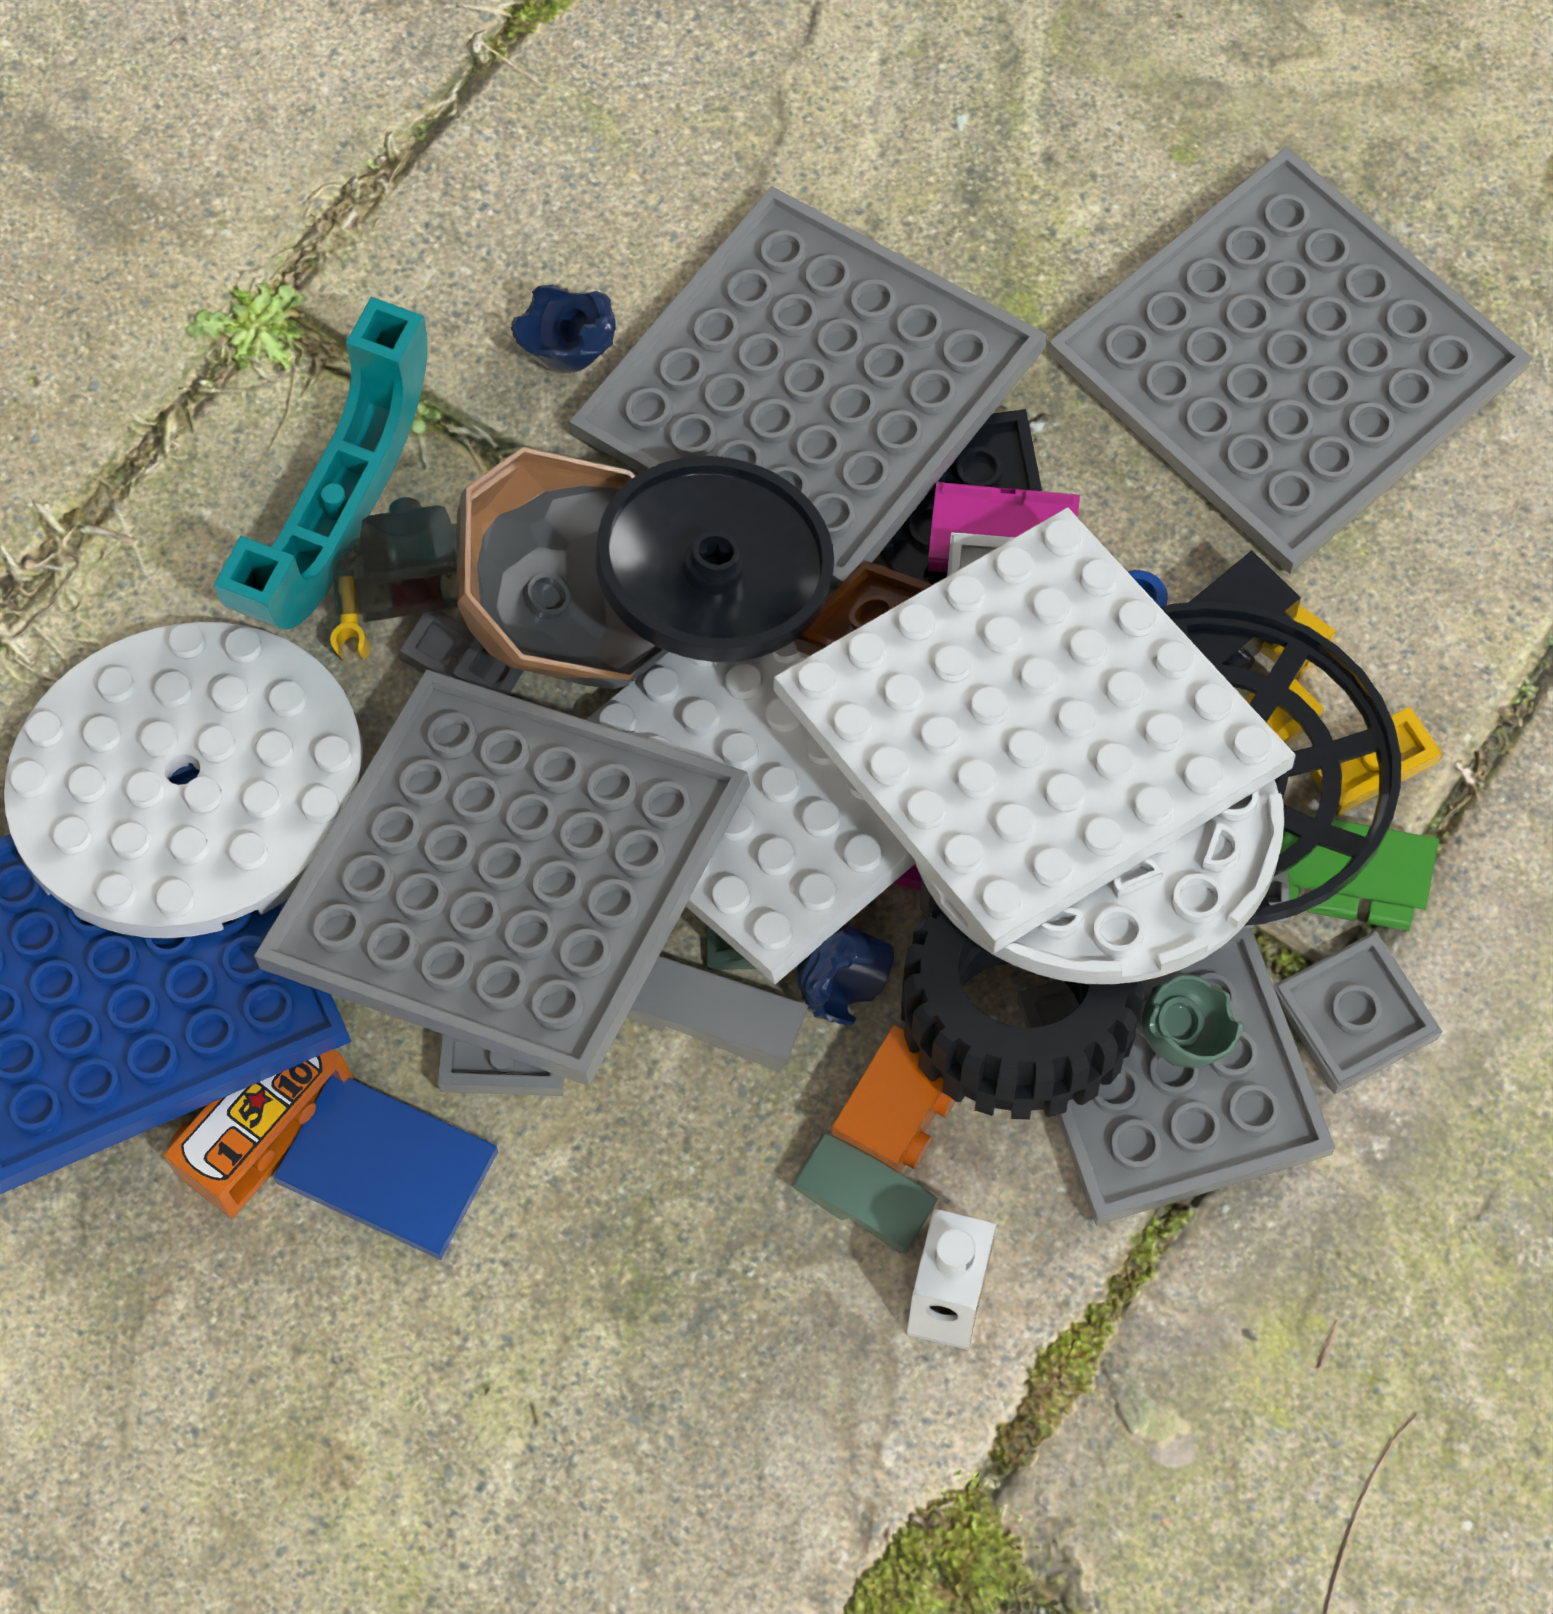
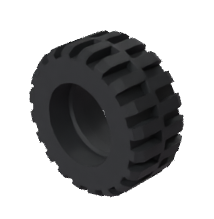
M937 903L933 904L932 917L926 916L921 918L913 932L912 945L907 948L901 998V1020L905 1022L904 1037L909 1051L914 1054L919 1052L918 1067L931 1081H936L941 1077L944 1080L942 1092L956 1102H961L964 1097L976 1101L974 1111L993 1116L995 1108L1011 1111V1119L1030 1120L1031 1111L1042 1109L1046 1117L1066 1113L1069 1100L1073 1099L1077 1105H1084L1097 1097L1100 1083L1102 1085H1110L1121 1072L1123 1059L1130 1055L1143 1000L1144 985L1141 981L1120 984H1084L1063 981L1074 993L1079 1003L1077 1009L1067 1017L1049 1025L1032 1028L1015 1027L998 1022L980 1011L971 1002L963 987L978 973L993 966L1008 964V962L991 954L972 941L953 924Z

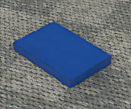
M331 1075L315 1102V1113L309 1121L302 1125L275 1173L274 1179L276 1184L434 1258L442 1260L498 1154L497 1146L355 1080L348 1078L343 1083L334 1075Z

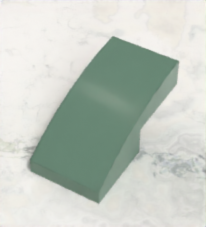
M827 1133L821 1134L791 1184V1187L839 1220L851 1219L899 1253L909 1250L939 1199L879 1160Z

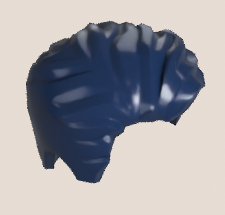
M553 284L541 285L534 289L529 308L521 316L514 317L511 323L512 335L516 342L536 361L550 370L568 374L587 368L600 355H603L613 345L616 330L611 299L606 294L598 291L574 293L569 292L568 288L560 289Z
M848 925L842 926L798 964L797 986L801 991L805 1004L809 1005L807 1010L813 1013L816 1018L825 1019L832 1023L853 1025L856 1017L849 1013L848 1006L857 1002L873 1001L881 993L893 965L894 948L891 944Z

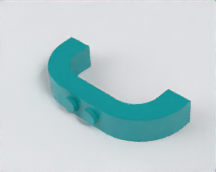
M372 296L346 341L351 364V380L341 419L283 529L271 547L240 535L214 583L217 596L225 607L280 629L288 630L301 624L313 613L330 590L366 523L363 520H368L399 460L418 408L424 383L428 349L424 316Z

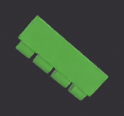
M1336 819L1331 824L1364 837L1370 828L1368 825ZM1389 829L1377 854L1357 878L1329 900L1307 910V913L1355 921L1360 898L1369 899L1367 924L1409 931L1414 908L1426 910L1439 838ZM1283 830L1280 854L1297 842L1299 837ZM1317 845L1311 854L1288 870L1290 899L1298 898L1300 887L1309 888L1312 891L1323 885L1340 872L1351 857Z

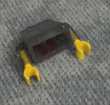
M401 497L390 504L388 513L369 515L362 520L360 538L351 541L333 567L335 615H341V624L333 630L330 641L333 649L342 661L344 660L343 644L352 637L359 638L358 650L363 660L370 654L371 644L362 628L358 625V615H362L364 622L459 608L457 605V523H451L445 507L440 505L422 507L420 502L414 498Z

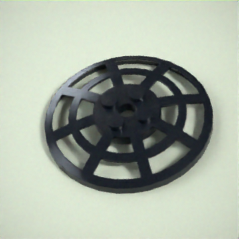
M1215 601L1175 603L1160 607L1188 638V631H1228L1269 640L1284 647L1268 676L1233 665L1213 664L1233 687L1256 694L1249 705L1266 723L1278 706L1300 725L1310 739L1313 746L1293 751L1296 755L1293 768L1274 779L1278 793L1282 794V799L1284 798L1288 777L1321 769L1322 796L1314 818L1283 804V830L1299 837V839L1279 854L1274 876L1294 867L1311 854L1317 845L1349 856L1351 859L1340 872L1323 885L1296 899L1270 905L1265 896L1254 915L1244 926L1266 924L1295 916L1329 900L1354 881L1374 858L1394 817L1401 789V752L1394 722L1381 694L1363 669L1339 646L1312 628L1279 613L1245 604ZM1306 659L1322 669L1346 692L1362 715L1368 728L1367 730L1333 740L1329 730L1318 714L1298 694L1289 689ZM1376 752L1379 766V797L1372 824L1364 837L1331 824L1336 816L1341 797L1342 771L1340 764Z

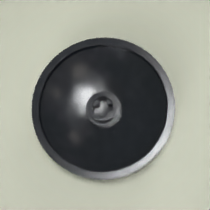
M694 456L670 460L653 466L632 478L614 495L602 516L598 530L595 555L596 571L599 584L609 605L617 616L640 637L663 650L682 657L710 662H735L773 653L789 645L809 629L822 611L828 597L834 571V551L825 521L813 503L797 487L778 474L747 461L719 456Z

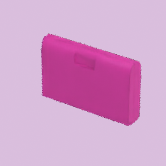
M936 482L928 571L948 573L951 532L1017 537L1067 507L1078 517L1080 495Z

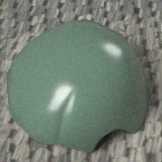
M1177 974L1152 989L1142 1013L1143 1030L1151 1049L1169 1064L1177 1067L1202 1068L1233 1052L1243 1032V1023L1235 1020L1230 1007V994L1216 986H1212L1210 982L1200 976Z

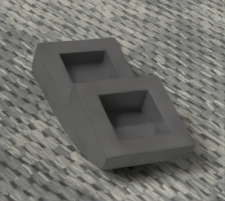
M438 609L424 611L399 650L397 657L423 673L427 669L506 695L511 693L524 670L509 667L490 655L467 626Z

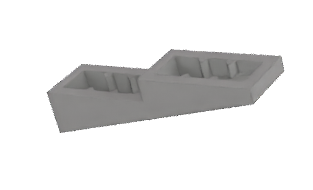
M659 956L626 1017L661 1032L665 1026L780 1072L789 1059L809 1005Z

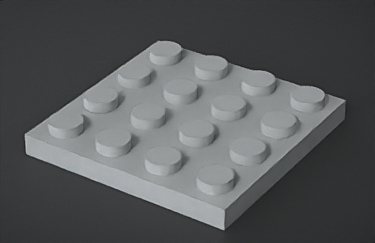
M1251 928L1241 929L1222 947L1206 958L1184 969L1161 977L1141 981L1144 985V993L1135 1039L1129 1057L1123 1059L1121 1072L1110 1085H1102L1100 1083L1097 1097L1084 1105H1077L1073 1099L1069 1100L1066 1113L1057 1115L1096 1226L1331 1156L1335 1149ZM1177 974L1200 976L1210 982L1212 986L1230 994V1007L1235 1020L1243 1023V1032L1233 1052L1202 1068L1172 1066L1151 1049L1143 1030L1142 1013L1152 989ZM1062 980L1022 990L1017 994V1003L1026 1028L1041 1027L1058 1022L1070 1015L1079 1006L1074 993Z

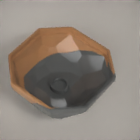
M522 447L463 490L460 495L456 524L457 605L468 629L490 655L512 668L585 686L615 689L627 686L669 653L640 637L617 616L605 598L597 576L595 555L601 519L614 495L635 477L632 471Z

